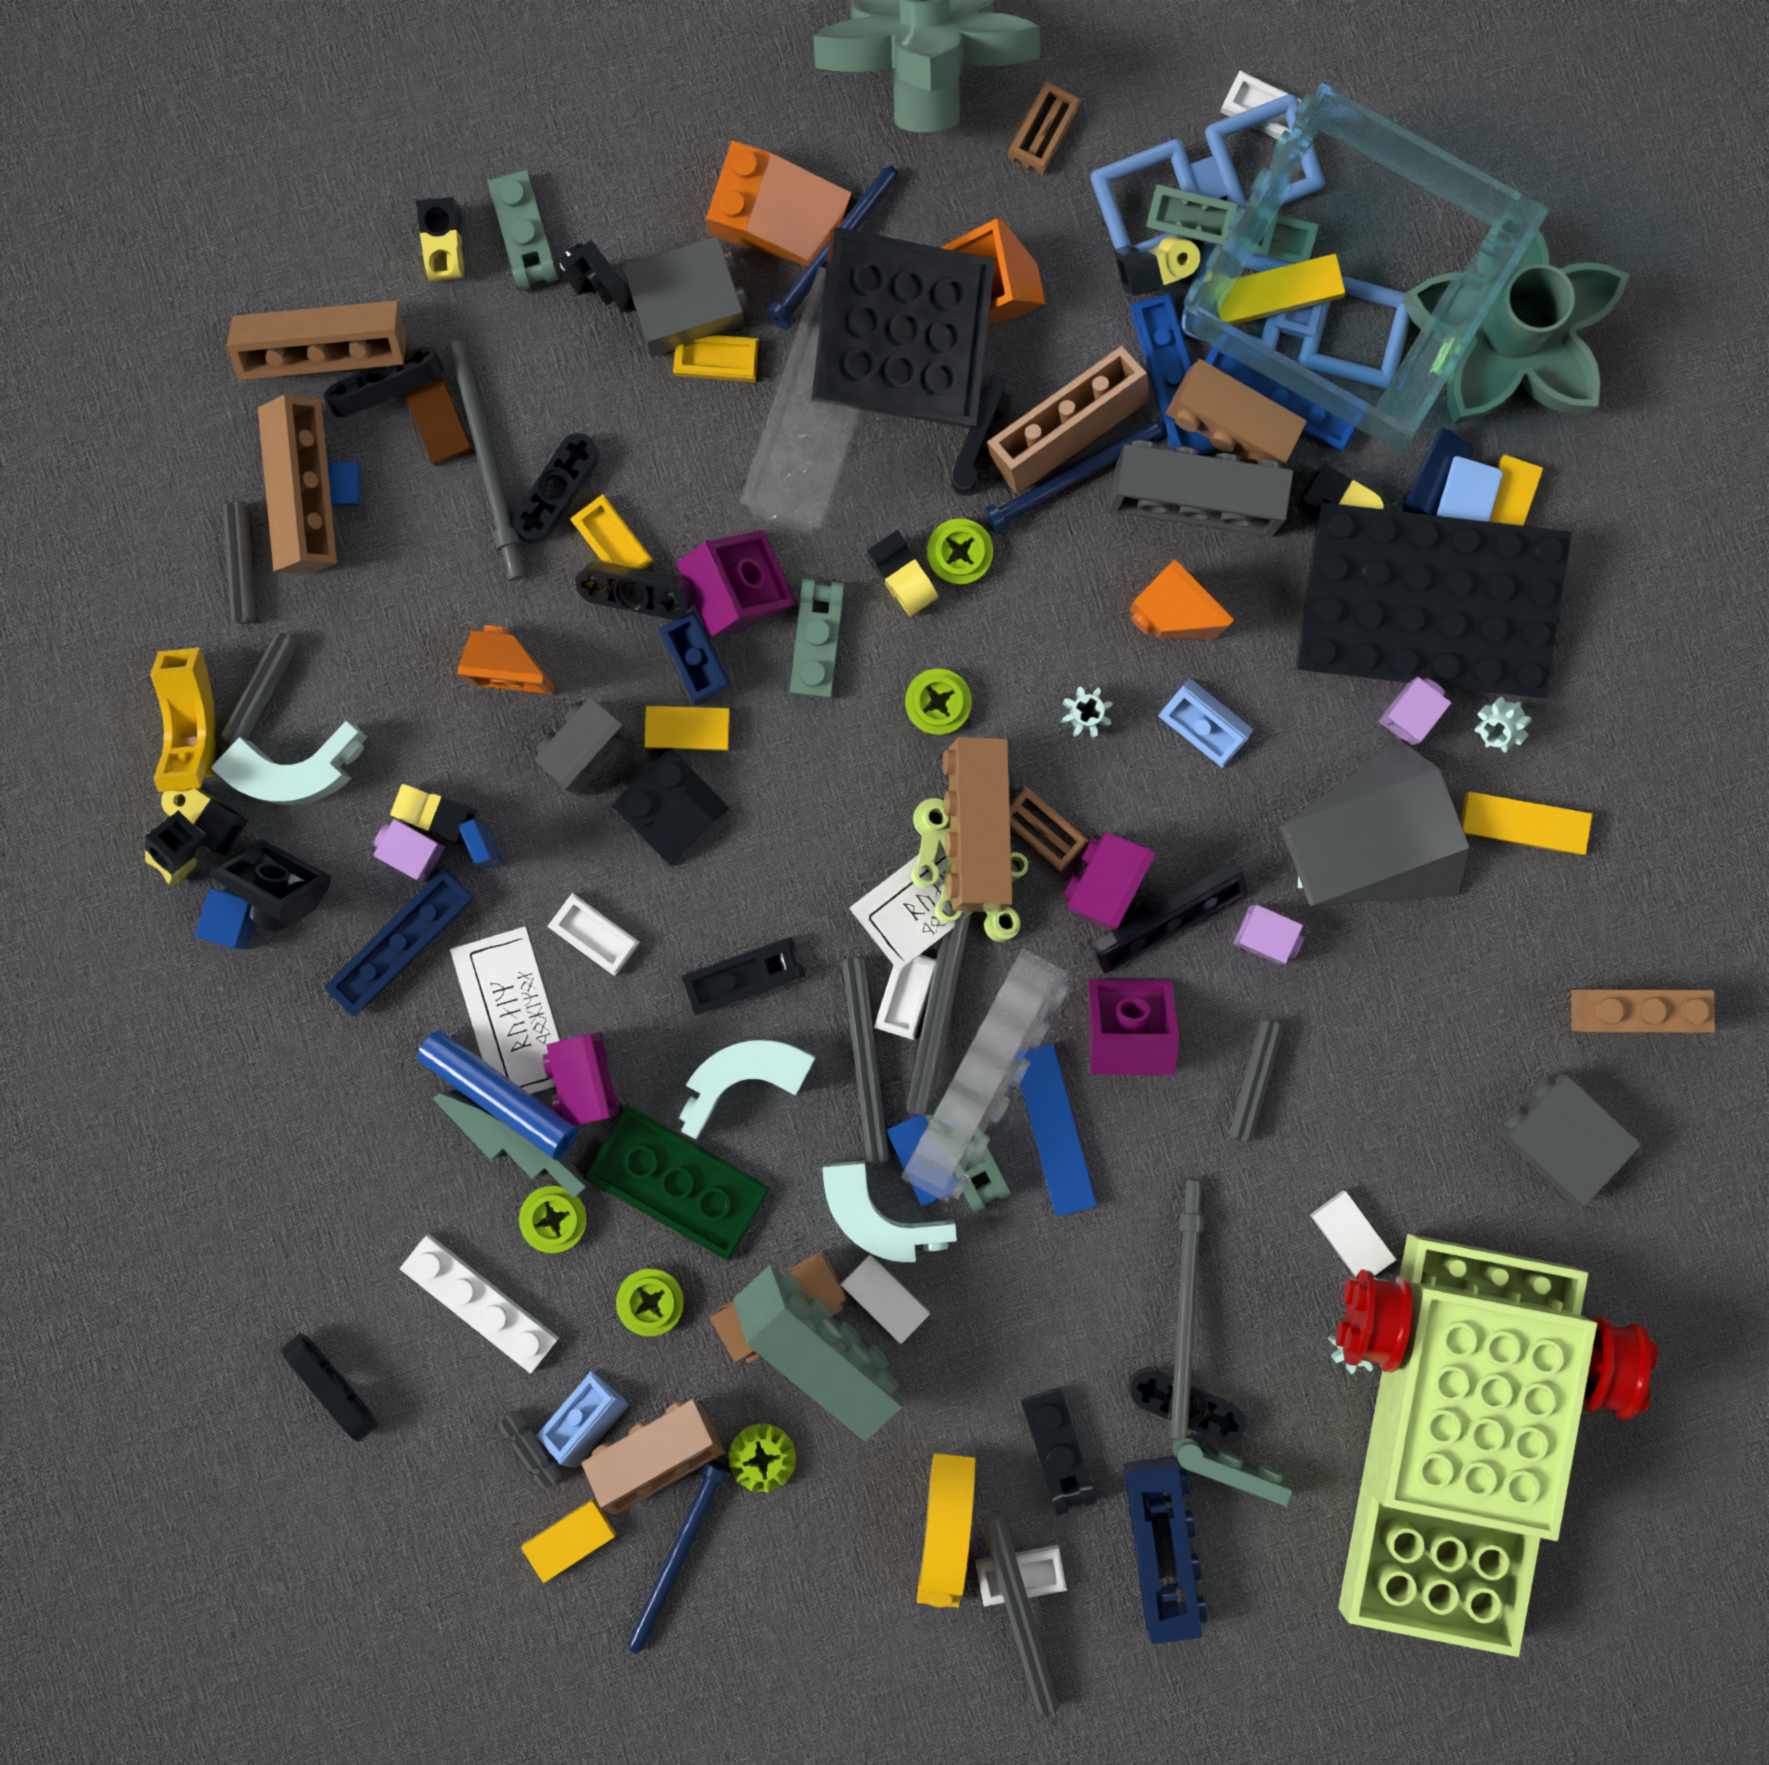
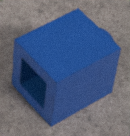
M224 887V890L209 888L194 937L233 949H247L255 924L250 918L251 905L226 887Z

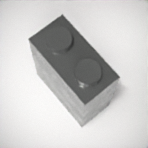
M718 236L622 266L652 357L673 351L675 347L684 344L685 347L695 344L694 340L723 335L746 327L743 312L750 311L743 287L734 288L731 275L737 273L736 265L730 248L722 251Z
M1553 1073L1550 1076L1547 1074L1532 1087L1530 1092L1533 1096L1523 1107L1521 1105L1514 1107L1502 1121L1505 1126L1498 1135L1571 1203L1585 1207L1642 1144L1567 1075Z

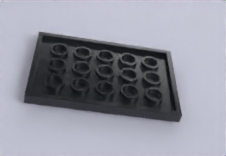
M1320 502L1317 511L1295 669L1410 683L1417 677L1422 680L1428 678L1441 687L1546 699L1572 531Z

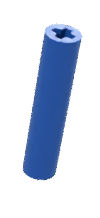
M441 1030L435 1031L421 1045L417 1054V1060L552 1159L557 1160L570 1149L578 1134V1129L447 1034Z

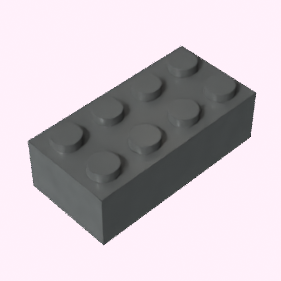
M1135 440L1132 441V445L1124 444L1116 462L1108 512L1271 538L1286 520L1293 470L1283 469L1280 462L1272 460H1259L1257 464L1240 462L1241 458L1233 454L1220 453L1216 454L1215 458L1200 456L1198 450L1189 447H1175L1173 451L1157 449V444L1153 442Z

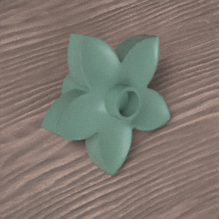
M850 0L851 19L825 27L814 35L815 68L865 72L893 68L894 123L899 128L912 132L943 131L956 126L960 122L961 65L1003 66L1040 59V26L1018 16L994 13V0Z
M1511 205L1495 222L1479 249L1477 276L1463 272L1445 273L1429 278L1408 291L1401 302L1412 321L1427 336L1436 341L1451 346H1459L1463 349L1453 364L1447 381V404L1453 425L1478 420L1494 412L1514 393L1520 382L1533 399L1547 408L1571 414H1590L1599 404L1600 375L1598 364L1591 349L1579 335L1591 330L1611 312L1620 300L1630 274L1609 265L1591 262L1575 263L1560 269L1549 265L1548 247L1542 233L1528 216L1514 205Z

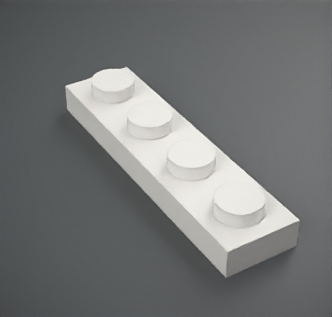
M430 1234L422 1239L400 1267L401 1271L530 1374L559 1339L557 1335Z

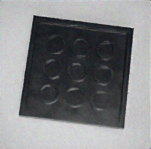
M834 227L830 231L811 401L969 429L970 427H976L995 259Z

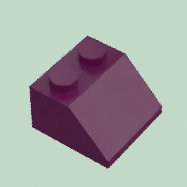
M764 530L705 541L676 562L682 578L690 583L695 592L694 605L709 638L740 631L796 605Z
M1107 832L1101 836L1100 840L1092 838L1081 860L1087 862L1082 875L1078 877L1073 874L1063 892L1062 897L1068 899L1064 909L1106 931L1116 930L1156 853Z
M1088 979V1052L1090 1075H1175L1179 1032L1172 980Z
M601 1032L546 1044L548 1053L543 1054L542 1058L548 1079L554 1078L558 1093L552 1095L555 1113L573 1126L610 1118L620 1113Z

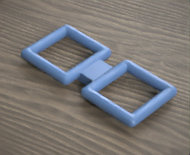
M1287 94L1209 125L1205 130V136L1212 156L1195 163H1189L1183 143L1178 139H1173L1094 170L1090 177L1115 249L1132 245L1110 182L1168 159L1171 160L1182 191L1216 199L1227 196L1229 202L1264 211H1269L1323 189L1325 179L1297 97L1293 94ZM1285 114L1306 178L1246 201L1224 137ZM1167 232L1132 247L1139 249L1140 253L1158 247L1161 241L1169 236H1179L1189 241L1195 239Z
M1204 242L1201 245L1199 251L1200 263L1193 274L1180 323L1183 335L1211 343L1217 341L1230 348L1270 357L1275 352L1279 334L1284 333L1304 339L1299 355V363L1305 368L1384 389L1391 388L1394 385L1411 322V317L1401 302L1407 293L1341 276L1345 295L1397 308L1382 367L1379 370L1317 353L1331 301L1268 316L1262 338L1198 322L1214 260L1259 272L1293 264L1209 242Z

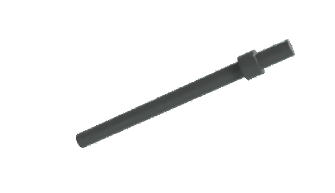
M455 340L448 345L496 531L493 532L497 550L502 551L509 580H520L526 577L518 549L521 545L520 536L515 527L512 526L465 341Z
M1186 1180L1184 1214H1180L1179 1231H1183L1170 1430V1437L1187 1439L1199 1238L1200 1232L1204 1233L1205 1216L1201 1215L1203 1181Z

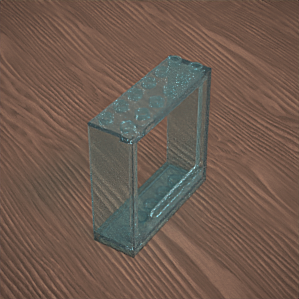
M1321 82L1314 95L1307 92L1295 113L1297 118L1292 126V133L1285 130L1279 138L1272 152L1274 157L1269 166L1271 169L1268 171L1262 168L1250 189L1252 194L1248 200L1249 206L1246 209L1240 205L1228 226L1230 231L1226 238L1227 243L1225 246L1218 243L1212 251L1205 265L1207 270L1204 275V282L1195 281L1183 302L1186 305L1182 312L1186 316L1185 330L1402 453L1413 438L1543 223L1550 208ZM1319 131L1326 133L1492 226L1463 275L1453 277L1376 407L1216 317L1292 188L1290 179Z

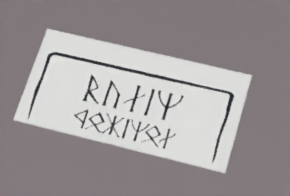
M938 843L934 861L939 870V877L932 886L919 888L911 879V872L918 862V854L849 908L898 971L954 928L955 921L943 923L937 919L934 912L935 905L941 898L948 859L940 843ZM1011 861V871L1019 873L1018 868ZM920 868V878L923 881H930V871L926 868ZM943 903V913L947 916H953L955 912L952 911V905L950 903ZM962 911V912L965 913V918H966V917H968L970 914H972L974 911Z
M526 926L450 949L482 1060L529 1094L555 1087L554 1078L548 1079L542 1056L548 1053L546 1044L560 1040Z

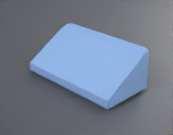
M1459 456L1454 457L1436 516L1489 522L1503 472L1492 466Z
M1190 678L1158 715L1221 768L1225 766L1245 743L1253 731L1248 724Z
M590 1372L536 1436L561 1465L576 1468L629 1407V1403L598 1375Z

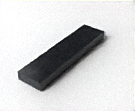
M1233 861L1121 925L1116 930L1090 943L1096 962L1104 974L1111 972L1247 894L1248 889L1243 870L1236 861Z

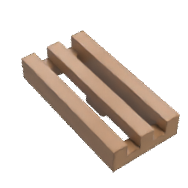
M1045 81L1015 137L1007 157L1013 161L1015 159L1022 161L1023 166L1027 168L1031 166L1036 169V173L1043 176L1078 112L1082 99ZM1049 95H1052L1056 99L1030 148L1026 152L1021 147ZM1065 102L1069 104V107L1040 159L1036 157V154Z
M1027 786L1009 805L1010 829L1059 872H1062L1089 841ZM1025 799L1076 842L1072 848L1023 807L1021 804ZM1014 812L1018 813L1062 851L1065 856L1059 859L1011 817Z

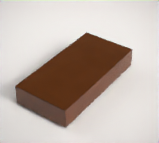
M442 374L434 381L404 393L434 466L473 451Z

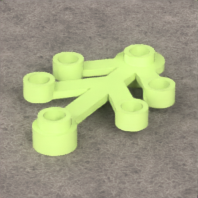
M930 798L921 802L913 815L914 826L922 835L918 862L911 872V879L919 888H928L938 880L939 870L934 864L938 843H940L945 851V836L947 832H950V816H945L944 801L937 798ZM929 813H938L941 817V824H933L929 819ZM1018 852L1011 853V860H1016L1020 865L1019 873L1011 871L1012 880L1020 878L1028 870L1026 857ZM951 857L947 859L941 898L934 908L935 916L943 923H951L962 914V911H954L953 916H947L942 911L943 903H950L952 905V899L947 898L945 888L947 874L951 873ZM920 868H926L930 871V881H923L920 878ZM1008 907L1002 912H986L984 929L992 940L1005 942L1019 932L1021 925L1020 917L1012 908ZM1000 916L1009 918L1011 922L1010 929H1004L1000 926Z

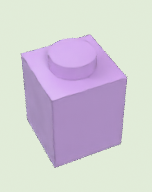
M1417 677L1410 683H1407L1378 722L1409 746H1413L1424 739L1451 702L1443 696L1445 691L1436 682L1428 678L1422 680Z
M393 819L391 825L385 824L379 831L374 841V846L378 848L373 856L418 881L426 882L446 846L404 822Z
M1257 904L1252 905L1248 908L1233 944L1277 964H1286L1288 958L1292 960L1296 958L1302 946L1304 937L1300 936L1299 933L1303 925Z

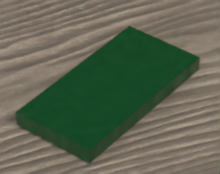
M628 1104L624 1106L584 1176V1179L728 1262L771 1188L769 1185Z

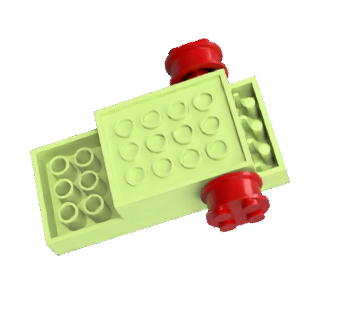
M1407 1234L1400 1276L1395 1278L1393 1282L1374 1278L1373 1272L1365 1269L1360 1270L1355 1279H1347L1343 1293V1301L1347 1304L1344 1321L1340 1320L1337 1326L1336 1346L1343 1347L1344 1359L1348 1365L1357 1366L1362 1360L1380 1364L1382 1369L1338 1607L1348 1623L1519 1657L1540 1538L1558 1541L1581 1411L1593 1413L1599 1408L1613 1410L1618 1418L1625 1420L1634 1418L1639 1411L1646 1412L1650 1403V1389L1648 1386L1651 1369L1655 1367L1658 1359V1346L1655 1342H1650L1648 1331L1643 1325L1630 1323L1623 1328L1611 1325L1606 1317L1593 1316L1591 1319H1588L1581 1315L1588 1272L1569 1265Z

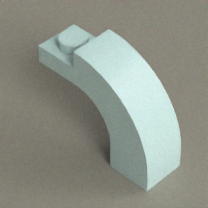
M345 721L312 757L293 765L276 764L251 741L239 737L211 769L230 786L251 797L283 805L306 804L331 795L352 779L340 766L343 763L350 764L361 754L364 749L362 743L368 736L356 725Z
M767 1039L737 1043L715 1053L698 1067L686 1084L687 1087L699 1092L700 1096L698 1099L691 1096L679 1117V1119L685 1121L681 1132L697 1139L723 1092L729 1086L741 1080H765L796 1095L816 1056L792 1044Z
M865 1160L823 1164L825 1194L832 1215L843 1232L867 1252L891 1261L916 1262L915 1245L923 1244L924 1251H938L948 1249V1242L957 1241L954 1220L907 1224L893 1221L884 1216L875 1207L870 1198Z

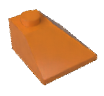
M996 218L940 247L995 259L988 323L1014 319L1045 304L1038 264L1003 219Z
M1175 559L1129 607V610L1133 613L1131 616L1133 623L1146 635L1152 632L1157 638L1217 639L1234 621Z
M486 625L484 626V632L471 630L458 665L457 675L472 686L555 695L556 686L521 642L513 635H509L508 628Z

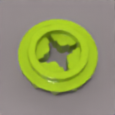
M952 519L942 523L932 533L928 541L927 558L937 577L951 585H969L983 577L988 570L993 558V545L987 531L978 523L969 519ZM947 540L959 547L968 544L972 540L973 542L967 551L972 565L964 562L962 559L948 564L953 551Z
M940 668L930 669L919 674L910 683L905 697V707L910 721L924 733L940 736L957 730L968 718L972 704L971 693L966 682L956 673ZM927 688H930L938 696L947 695L950 692L954 693L949 696V700L945 703L948 717L938 709L929 710L926 713L923 712L931 702L930 692Z
M560 1185L541 1187L531 1193L521 1207L519 1214L521 1232L526 1241L539 1251L546 1253L566 1251L573 1247L584 1233L587 1225L586 1206L578 1196L573 1199ZM547 1202H549L550 1207H553L556 1213L561 1211L563 1213L569 1211L570 1213L559 1222L561 1236H559L558 1231L554 1229L553 1225H541L539 1227L537 1225L548 1215Z
M644 1268L636 1271L624 1280L617 1293L616 1308L623 1324L638 1335L657 1336L669 1331L678 1322L683 1311L684 1295L678 1281L664 1270ZM639 1287L650 1295L655 1292L659 1293L661 1290L665 1292L657 1303L660 1308L659 1311L663 1316L652 1308L646 1311L642 1310L639 1314L636 1312L644 1300Z
M754 1424L743 1429L735 1437L729 1450V1467L736 1482L742 1484L751 1492L769 1493L785 1485L795 1468L796 1451L792 1440L782 1429L771 1424ZM759 1441L761 1448H764L765 1454L780 1455L768 1462L767 1475H764L759 1464L745 1463L750 1458L756 1456L757 1442Z

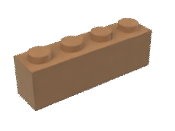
M398 300L232 316L226 346L238 380L404 365L407 333Z
M1120 346L987 441L993 468L1013 491L1019 495L1150 401L1147 372Z
M282 395L258 407L273 571L311 574L337 564L321 399Z
M958 737L948 747V750L944 751L943 773L944 775H949V791H946L944 795L945 816H950V832H947L945 836L946 857H951V873H948L946 877V896L948 899H952V911L1002 912L1012 905L1007 739Z

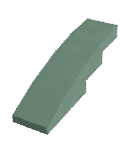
M1156 185L1146 224L1148 228L1294 264L1310 259L1319 224L1161 185Z
M449 1091L438 1093L433 1098L490 1160L499 1157L506 1151L531 1179L538 1177L544 1170H547L573 1199L591 1184L563 1156L557 1160L552 1159L474 1101Z

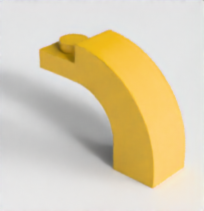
M200 647L159 651L150 675L161 706L164 743L153 779L158 792H186L194 788H201L205 777H213L214 771L211 767L216 762L217 747L213 695Z
M933 1453L917 1603L930 1604L934 1607L948 1606L959 1608L960 1598L963 1596L969 1552L976 1458Z

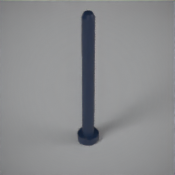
M888 166L881 171L840 224L839 228L858 230L896 181L898 172L894 167ZM829 240L780 303L772 302L767 308V316L780 328L788 330L795 322L792 314L826 271Z
M1153 422L999 508L995 504L984 508L985 516L991 528L996 534L1007 530L1006 522L1117 462L1124 444L1132 445V441L1135 440L1153 442L1162 437L1165 432L1163 424L1161 422Z
M711 1460L702 1466L701 1471L705 1474V1477L628 1640V1650L632 1653L638 1654L643 1650L720 1483H728L732 1470L718 1461Z

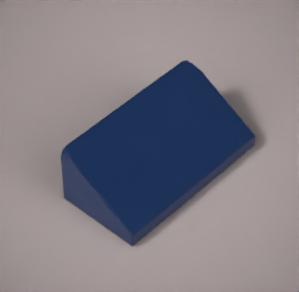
M1442 427L1436 433L1402 507L1417 514L1436 516L1453 458L1459 456L1471 460L1475 449L1451 430Z
M695 610L657 629L694 704L701 705L731 686L728 676Z

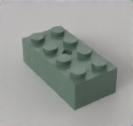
M770 1264L733 1299L746 1344L866 1442L903 1408L896 1392L899 1385L887 1370L889 1365L888 1359L876 1346L872 1345L870 1348L865 1346L861 1342L858 1332L848 1322L844 1321L841 1324L832 1317L833 1314L829 1307L820 1298L814 1297L810 1299L803 1293L802 1285L792 1274L785 1272L782 1275Z

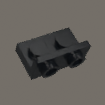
M589 240L584 245L582 243L577 244L564 254L563 261L558 267L577 295L592 285L606 306L614 302L621 313L634 304L622 279L592 240Z

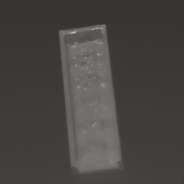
M820 266L818 267L740 500L741 510L744 515L818 539L822 538L864 412L861 409L811 401L826 268Z
M1022 948L900 1177L901 1180L944 1203H948L950 1197L959 1199L970 1178L969 1175L964 1173L970 1159L979 1161L990 1140V1137L984 1135L990 1121L995 1124L1000 1121L1011 1100L1004 1096L1010 1084L1016 1086L1022 1080L1031 1062L1024 1058L1029 1047L1036 1049L1040 1045L1050 1026V1023L1044 1020L1049 1010L1055 1012L1060 1007L1070 988L1069 985L1064 983L1068 974L1067 971Z

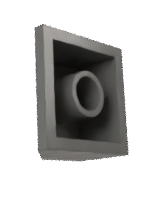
M591 697L585 703L579 700L570 708L564 717L567 723L557 734L552 731L539 743L536 748L539 754L534 759L562 787L576 796L585 789L632 736L619 721Z

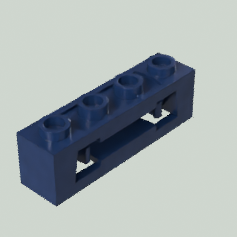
M1173 1456L1123 1463L1145 1626L1151 1644L1202 1638L1200 1623L1207 1622V1612L1203 1595L1196 1596L1194 1580L1201 1579V1569L1197 1553H1190L1188 1538L1195 1537V1526L1191 1510H1184L1182 1495L1189 1494L1186 1469H1179ZM1142 1492L1147 1494V1507H1149L1151 1514L1165 1512L1174 1578L1179 1588H1181L1182 1602H1178V1593L1174 1585L1160 1586L1152 1521L1147 1511H1144ZM1163 1493H1168L1170 1508L1165 1506ZM1157 1591H1159L1160 1596H1161V1601H1162V1607H1161V1608H1158V1607H1157V1600H1156V1593H1155V1592H1157Z

